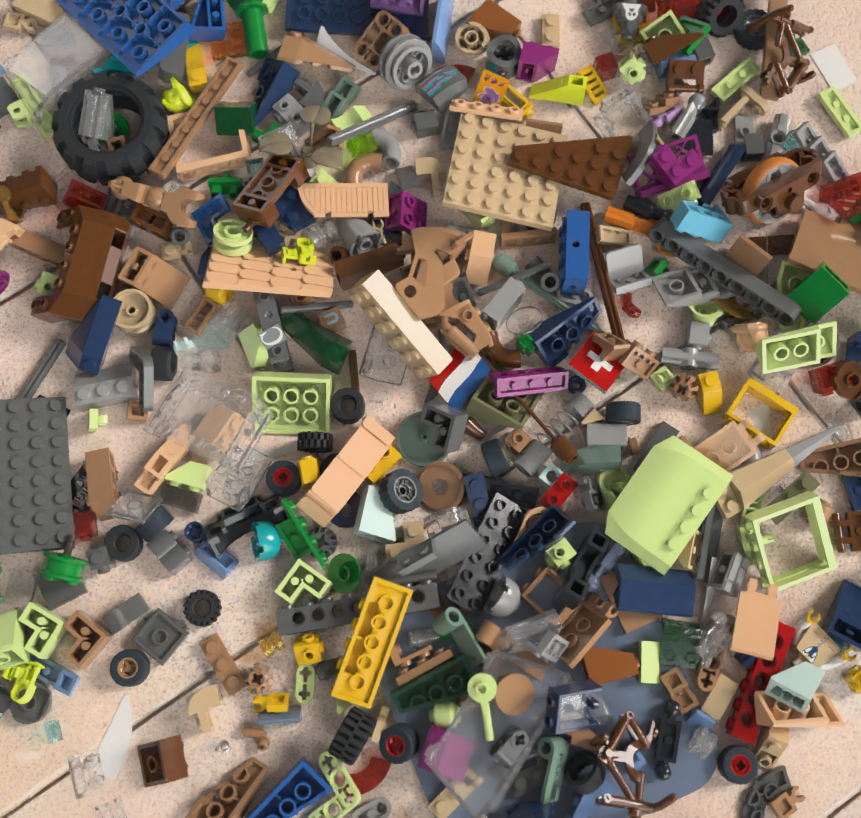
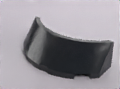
M257 495L243 499L225 508L216 515L217 520L212 524H208L204 530L216 557H219L234 541L251 532L252 522L268 521L273 524H279L286 520L288 516L278 495H271L268 498Z

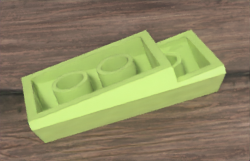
M833 320L760 339L755 346L761 373L767 374L818 364L821 358L836 356L837 321Z

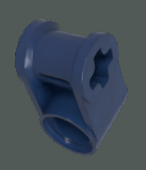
M164 309L158 313L155 329L152 334V345L162 347L174 346L173 341H175L178 320L172 311Z

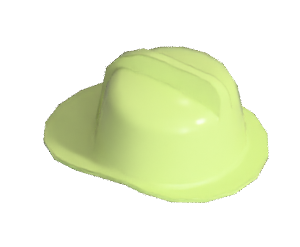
M715 302L688 306L696 322L708 323L710 327L723 314L724 310L714 304Z

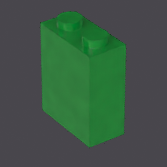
M823 261L789 290L787 297L800 305L801 316L806 321L810 320L814 324L848 296L851 287Z

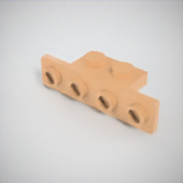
M463 99L452 100L449 106V111L472 113L500 120L521 121L524 111L515 106L503 107L499 104L489 105L483 104L480 101L468 102Z

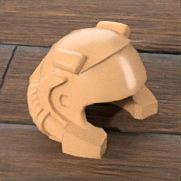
M762 320L731 326L730 332L736 335L737 346H739L738 351L740 353H743V351L749 353L756 352V344L760 339L768 337L767 329H769V324Z

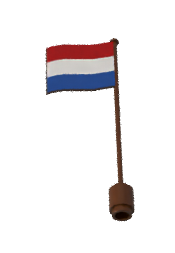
M454 349L450 354L453 360L439 375L431 376L429 383L449 406L460 410L464 403L479 388L490 370L493 373L497 372L480 351L471 360L468 356L465 357L457 349ZM519 395L514 396L552 439L550 450L562 463L565 462L566 465L574 462L579 454L572 443L565 436L555 437Z

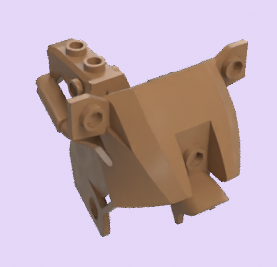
M442 227L414 228L411 230L410 235L403 231L401 236L402 245L397 248L398 252H396V255L411 254L412 266L409 276L398 282L395 286L399 295L424 325L439 320L438 328L440 333L463 356H468L472 360L481 349L485 347L491 348L494 345L490 334L492 329L486 321L483 323L479 317L481 315L479 308L476 305L472 306L469 299L458 302L452 294V283L457 280L460 274L456 259L464 255L463 249L465 244L473 237V233L466 234L465 232L461 233ZM415 270L418 271L416 279L413 277ZM457 321L475 337L473 342L456 326L453 327L448 322Z

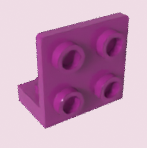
M404 190L388 195L389 217H385V231L392 232L404 228L411 232L414 228L426 227V202Z

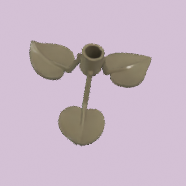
M311 105L301 110V120L305 123H311L309 146H305L301 153L294 141L289 140V135L283 132L268 134L263 138L258 148L259 152L285 155L292 150L293 146L297 156L302 157L307 169H312L316 164L343 170V153L339 147L324 145L320 149L314 150L312 148L314 125L324 126L330 121L331 113L326 106Z

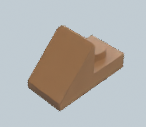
M610 332L593 334L592 341L602 348V362L618 360L630 348V343Z

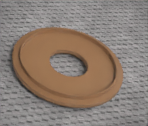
M443 461L432 462L426 465L417 476L423 486L422 490L424 493L421 504L425 508L434 512H446L455 508L461 502L465 492L463 475L454 465ZM437 478H443L448 483V491L441 496L436 495L432 490V483Z

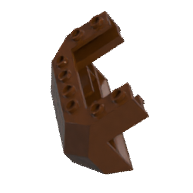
M77 205L62 210L57 216V229L71 227L69 230V241H67L64 247L65 255L59 264L60 272L54 281L53 294L36 297L31 304L32 311L30 316L49 323L70 320L80 324L103 294L113 298L118 281L117 277L120 274L132 231V222L111 212Z

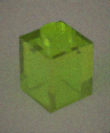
M373 131L365 132L347 140V149L351 153L352 158L372 153L378 149Z

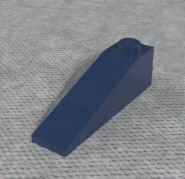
M552 503L497 560L510 571L560 541L576 525V522L557 505Z

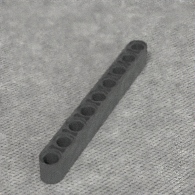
M659 219L649 231V238L654 243L781 325L787 327L793 325L801 313V307L796 302L687 232H678L670 221Z

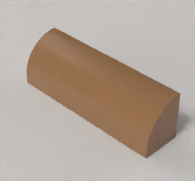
M24 229L26 231L20 238L16 235L11 237L13 242L9 243L12 248L56 267H59L61 260L64 258V245L27 229Z

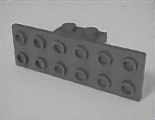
M464 518L364 574L363 578L370 586L374 576L386 580L436 571L437 575L486 548V543L469 521ZM420 582L412 583V587L417 586Z

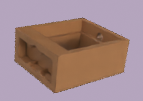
M541 566L534 574L536 579L532 583L527 582L520 589L522 592L521 599L552 628L557 630L574 610L565 606L553 620L528 596L546 575L559 587L564 582V579L550 566H547L545 569Z

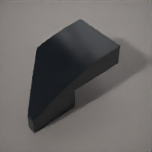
M716 97L708 106L706 105L699 114V119H713V133L718 131L719 97Z

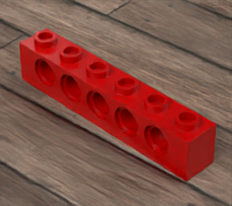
M779 622L773 660H769L768 665L764 666L762 658L757 657L750 667L746 668V677L741 680L739 685L740 694L732 704V709H734L732 716L728 717L725 724L726 734L748 744H755L761 725H758L756 722L755 702L751 705L748 702V696L751 693L754 695L755 691H765L771 677L780 673L795 628ZM758 674L762 678V683L759 686L755 682V677ZM743 713L748 715V722L746 724H743L741 721Z

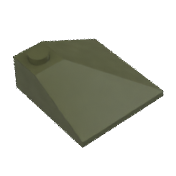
M496 363L493 366L497 372L508 371ZM488 375L471 398L465 411L481 422L522 430L530 417L528 411L514 396L498 398L494 396V382L488 379ZM544 393L519 395V397L533 411Z

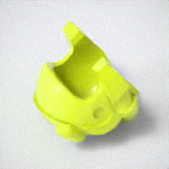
M172 76L170 80L173 88L169 91L163 90L161 103L171 113L187 112L194 104L195 98Z

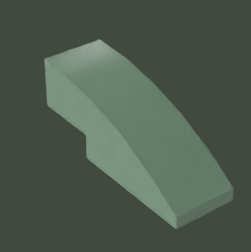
M345 76L341 78L334 91L331 89L322 106H326L330 110V120L343 115L361 90L356 83Z
M621 445L577 449L579 456L574 462L569 465L561 462V471L566 473H600V469L620 470Z

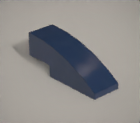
M273 224L270 228L259 225L252 228L253 234L269 257L280 252L282 247H286L285 241Z

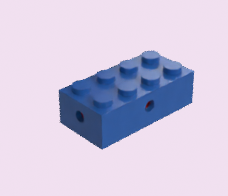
M567 210L566 216L562 217L559 228L561 243H559L558 254H561L558 261L561 295L575 294L583 296L588 283L590 211Z

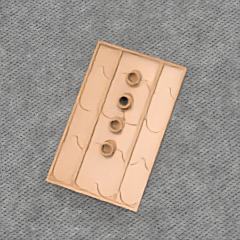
M252 246L251 251L247 254L232 257L223 255L212 247L202 288L330 298L333 293L334 265L329 258V254L313 252V256H317L315 265L300 264L297 259L286 258V263L282 264L281 251L269 257L264 248Z

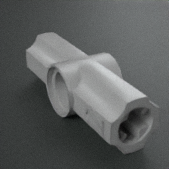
M775 114L768 139L765 142V154L762 159L773 153L782 152L791 119L787 114Z
M662 346L659 354V364L680 366L683 370L703 369L716 371L718 370L720 357L719 354L700 352L692 347L677 349Z

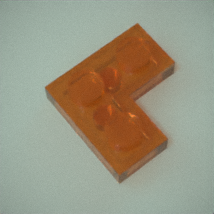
M243 21L226 24L227 40L210 42L213 61L225 60L227 56L233 59L248 57Z

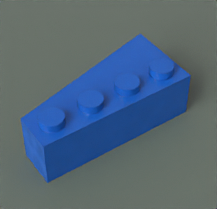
M302 757L245 818H292L308 805L313 804L325 794L327 795L333 791V788Z

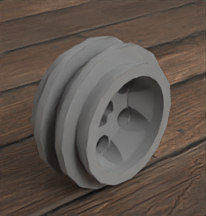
M410 33L391 39L384 46L379 59V71L382 78L394 89L401 91L415 88L414 84L428 75L432 67L430 47L417 35Z

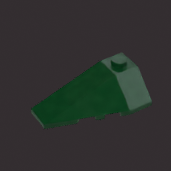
M298 313L282 314L280 319L282 329L321 367L339 375L353 341Z

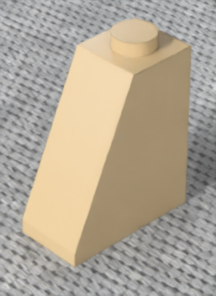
M14 0L11 2L16 12L25 14L27 18L36 19L38 24L45 28L67 26L71 23L65 11L55 0Z

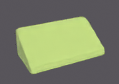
M639 641L638 660L640 669H638V683L659 684V642Z

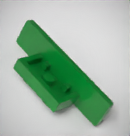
M287 497L282 498L281 501L291 517L275 527L295 560L312 551L323 569L326 568L328 557L323 550L319 551L316 546L318 541L314 534L308 533L305 528L308 525L303 516L299 517L296 513L297 506L292 499L288 500Z

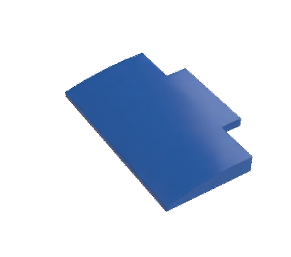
M56 0L58 4L137 77L169 55L195 31L191 24L176 11L185 0Z

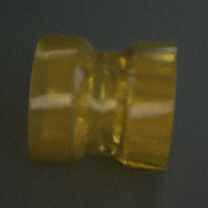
M276 630L270 633L268 638H262L258 641L260 648L267 658L272 657L277 650L281 651L286 648Z

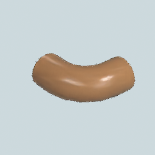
M366 153L354 158L346 168L343 183H362V177L365 173L371 171L382 172L383 153Z

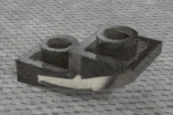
M163 483L157 503L198 514L203 495Z

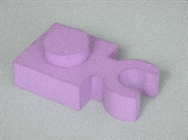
M674 105L667 111L649 117L648 122L653 120L658 128L665 121L675 120L682 113V109L680 106Z

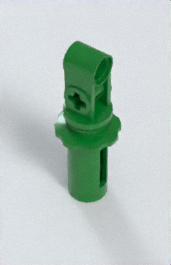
M237 0L239 6L235 8L236 17L243 21L248 57L251 59L265 58L269 55L264 15L268 14L269 9L265 3H262L263 0Z

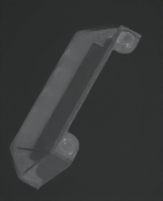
M66 11L12 58L8 57L3 62L2 68L10 84L39 126L45 120L42 116L45 111H52L51 107L58 102L64 91L68 93L73 89L72 84L88 76L91 70L97 68L112 53Z
M495 649L485 655L482 660L484 664V671L482 673L491 675L496 682L507 673H519L526 676L532 682L534 700L531 707L523 714L510 716L498 709L494 699L489 701L494 740L486 741L481 704L468 695L440 742H437L435 745L431 744L425 752L427 757L424 760L472 818H487L490 811L495 813L547 727L544 725V716L546 714L548 686L554 687L570 684L572 680L571 674ZM516 725L528 734L529 742L517 757L515 763L510 768L505 769L489 755V751L492 745L505 732L506 728Z

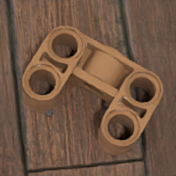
M380 11L355 44L354 53L366 65L380 72L379 62L377 65H375L377 59H380L381 53L379 51L389 37L394 38L410 33L409 29L387 11Z

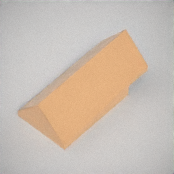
M755 691L754 693L756 722L758 725L769 727L845 726L844 721L825 692L813 695L804 714L764 693L765 691Z

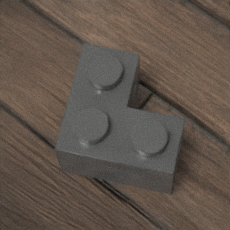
M440 401L424 403L420 421L435 428L431 447L446 454L460 451L469 414Z

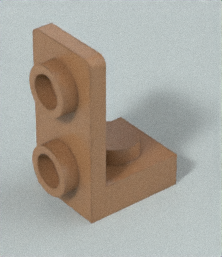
M396 643L393 645L390 656L395 667L399 665L400 668L412 664L411 659L417 656L420 660L430 655L429 650H432V646H427L401 659L399 655L403 653L399 644Z

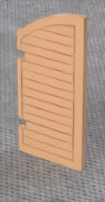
M303 183L298 188L299 197L303 205L314 218H325V213L331 214V218L368 217V213H373L374 217H389L388 183Z

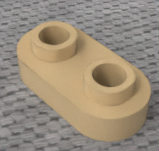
M744 85L738 91L739 99L744 95L749 99L747 105L751 107L754 114L764 116L770 110L767 101L751 87Z

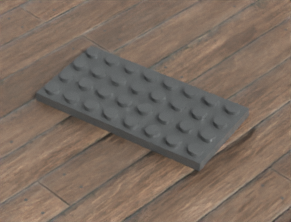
M66 397L0 399V555L63 550L68 541V535H74Z

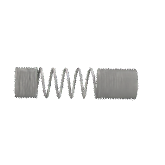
M575 392L563 405L565 412L558 411V419L552 418L550 420L551 426L546 427L555 430L560 437L564 436L553 426L552 420H556L569 432H573L567 424L561 421L558 414L563 413L567 415L572 422L579 425V422L567 413L565 407L574 417L583 420L594 409L593 403L584 394ZM546 432L545 434L538 433V440L532 439L513 460L515 467L529 478L553 454L539 438V434L552 441Z

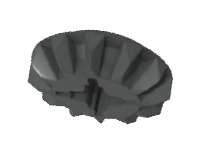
M317 527L310 531L309 534L313 533L318 540L324 535V541L329 546L322 545L319 551L323 550L327 557L331 556L337 548V538L334 532L327 527Z

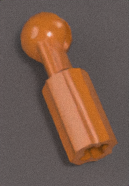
M611 206L607 207L602 220L608 224L641 233L644 237L648 238L649 231L656 224L653 220H645Z

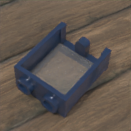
M591 678L583 682L554 687L548 686L544 725L555 735L599 726V722L589 714L590 708H599V702L592 696V692H602L603 688Z

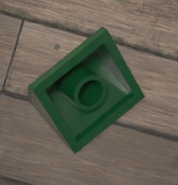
M221 101L214 107L217 135L239 136L238 130H244L246 136H254L257 102Z

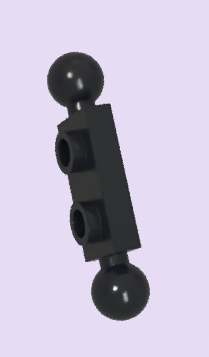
M669 700L664 705L667 718L660 717L659 733L655 745L654 759L660 760V764L655 768V776L662 781H666L671 777L672 772L668 764L669 762L676 764L682 721L675 720V717L680 714L681 707L674 700Z

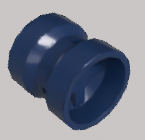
M193 521L186 525L184 534L188 540L193 543H202L207 538L204 530L206 527L201 523Z

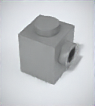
M691 321L687 326L685 347L696 348L700 352L704 351L711 344L712 334H709L710 324Z

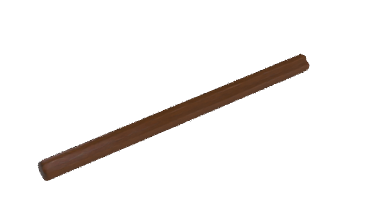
M589 202L581 204L580 210L590 211L589 245L611 332L625 341L601 244H597L596 225Z

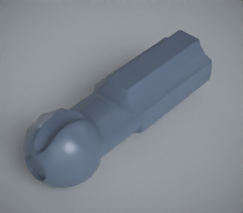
M613 539L609 542L605 553L596 564L597 567L590 575L588 580L590 587L587 592H595L599 589L602 574L610 572L626 550Z

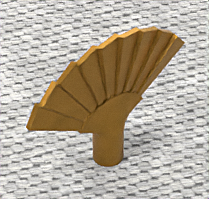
M737 296L729 297V299H711L715 302L714 304L730 315L745 320L754 318L737 303Z

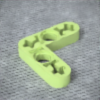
M329 751L320 755L319 766L336 796L312 812L308 818H321L322 816L326 818H341L356 807L361 800V794L341 760L330 755ZM327 757L333 758L331 761L332 766L326 765ZM338 773L344 775V783L342 785H337L335 782V776ZM348 793L354 794V797L352 798L353 802L347 801V798L349 797ZM333 803L339 809L336 816H332L329 812V807Z

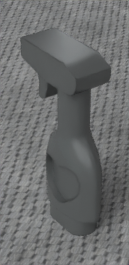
M758 309L749 312L756 319H761L766 315ZM733 316L722 320L719 326L723 330L734 326V324H742L751 319L745 320Z

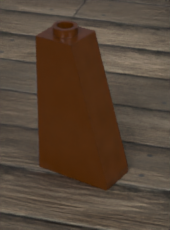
M397 243L333 262L335 275L343 292L353 287L362 277L378 269L382 274H385L403 266L406 256L396 255V252H398L397 248H399Z

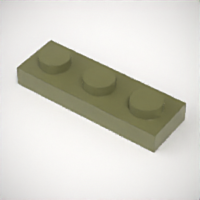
M805 470L767 506L807 491L813 492L820 483ZM793 510L770 519L778 525Z

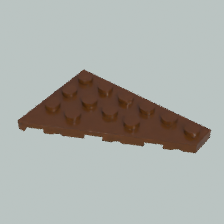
M626 135L513 146L507 166L613 201L633 136Z

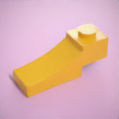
M198 43L196 46L189 47L186 53L187 76L192 94L202 92L209 83L201 43Z

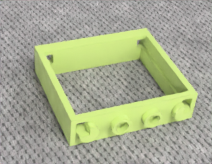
M807 491L744 515L746 522L744 523V528L750 537L749 546L752 552H754V564L757 570H759L760 577L758 579L763 588L767 589L770 583L778 585V591L837 568L820 497L817 494ZM805 505L819 559L772 577L757 523Z

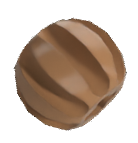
M681 373L680 376L676 375L672 379L673 383L670 384V391L675 392L672 396L675 399L680 397L681 401H688L689 398L694 399L697 396L695 391H699V384L694 383L696 378L693 375L689 378L688 373Z
M260 663L253 664L254 671L249 667L247 668L245 673L249 677L248 679L243 678V683L250 684L246 689L250 693L256 688L257 695L263 694V687L269 691L272 685L268 683V680H274L273 674L267 675V671L270 669L267 665H264L261 670ZM256 674L263 676L260 680L261 684L259 682L255 683Z

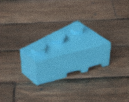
M682 200L670 217L674 229L680 233L687 232L696 238L698 236L709 242L721 243L733 226L721 208L715 204L713 207H708L707 203L697 206V202Z

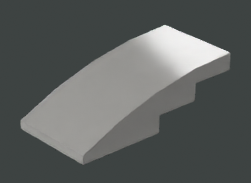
M687 266L651 277L666 307L700 305L713 302L712 298L726 299L736 296L694 268L688 269Z

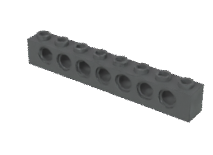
M432 580L420 581L418 586L412 587V583L402 585L413 589L405 614L441 608L436 582L432 583ZM368 591L360 592L361 596L353 597L352 594L340 596L341 600L333 601V598L321 599V603L314 605L313 601L301 603V607L294 608L293 605L282 606L280 611H276L279 636L351 624L353 618H358L359 613L354 611L355 603L359 602L361 597L365 599ZM416 591H421L424 597L421 602L417 603L413 600V594ZM338 605L343 607V614L340 617H336L334 614V609ZM318 609L323 611V618L321 620H316L314 617V613ZM297 613H302L304 617L300 624L295 622V615Z

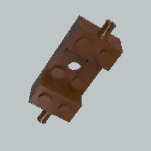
M270 154L238 195L232 206L239 219L247 222L242 228L245 233L249 234L256 225L266 228L272 226L280 215L275 206L276 201L288 185L300 188L309 176L302 157Z

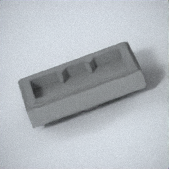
M735 116L734 144L744 146V134L754 133L753 117Z

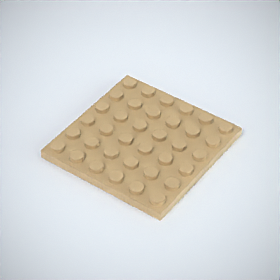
M461 113L442 206L552 231L560 183L507 166L513 146L567 141L568 136L492 117Z

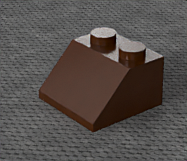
M181 735L137 746L145 788L189 777Z

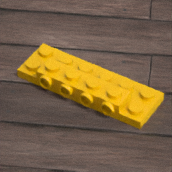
M376 576L373 577L365 599L361 597L357 607L360 610L358 618L354 617L350 629L353 630L351 638L346 637L343 649H346L344 657L340 656L336 669H339L331 696L368 709L371 708L413 589Z

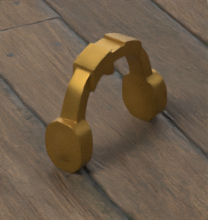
M0 186V201L5 209L6 217L14 224L22 223L24 213L27 210L16 211V216V213H14L9 204L11 199L9 188Z

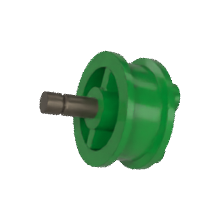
M68 535V541L63 553L43 551L45 559L42 567L38 568V572L42 573L44 579L56 581L59 578L64 583L77 586V582H83L84 578L81 575L84 565H88L89 562L71 555L77 538L76 535Z

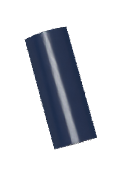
M738 144L726 146L709 172L710 177L705 178L698 189L701 198L697 199V206H702L703 203H707L710 206L745 152L746 147Z

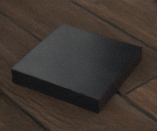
M696 119L685 138L697 134L702 155H713V119ZM687 141L683 148L690 151L694 148L693 141Z

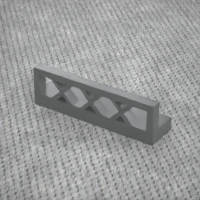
M714 504L700 525L699 531L702 535L695 572H692L695 581L708 583L712 557L717 558L723 517L716 504Z

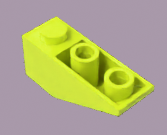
M568 74L532 84L529 98L583 106L587 76Z

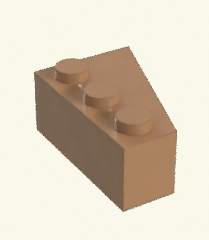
M109 447L85 452L83 467L87 475L84 478L85 487L88 489V494L85 495L87 505L91 506L101 521L125 516L124 510L118 504L121 492H117L116 481L118 480L114 455Z

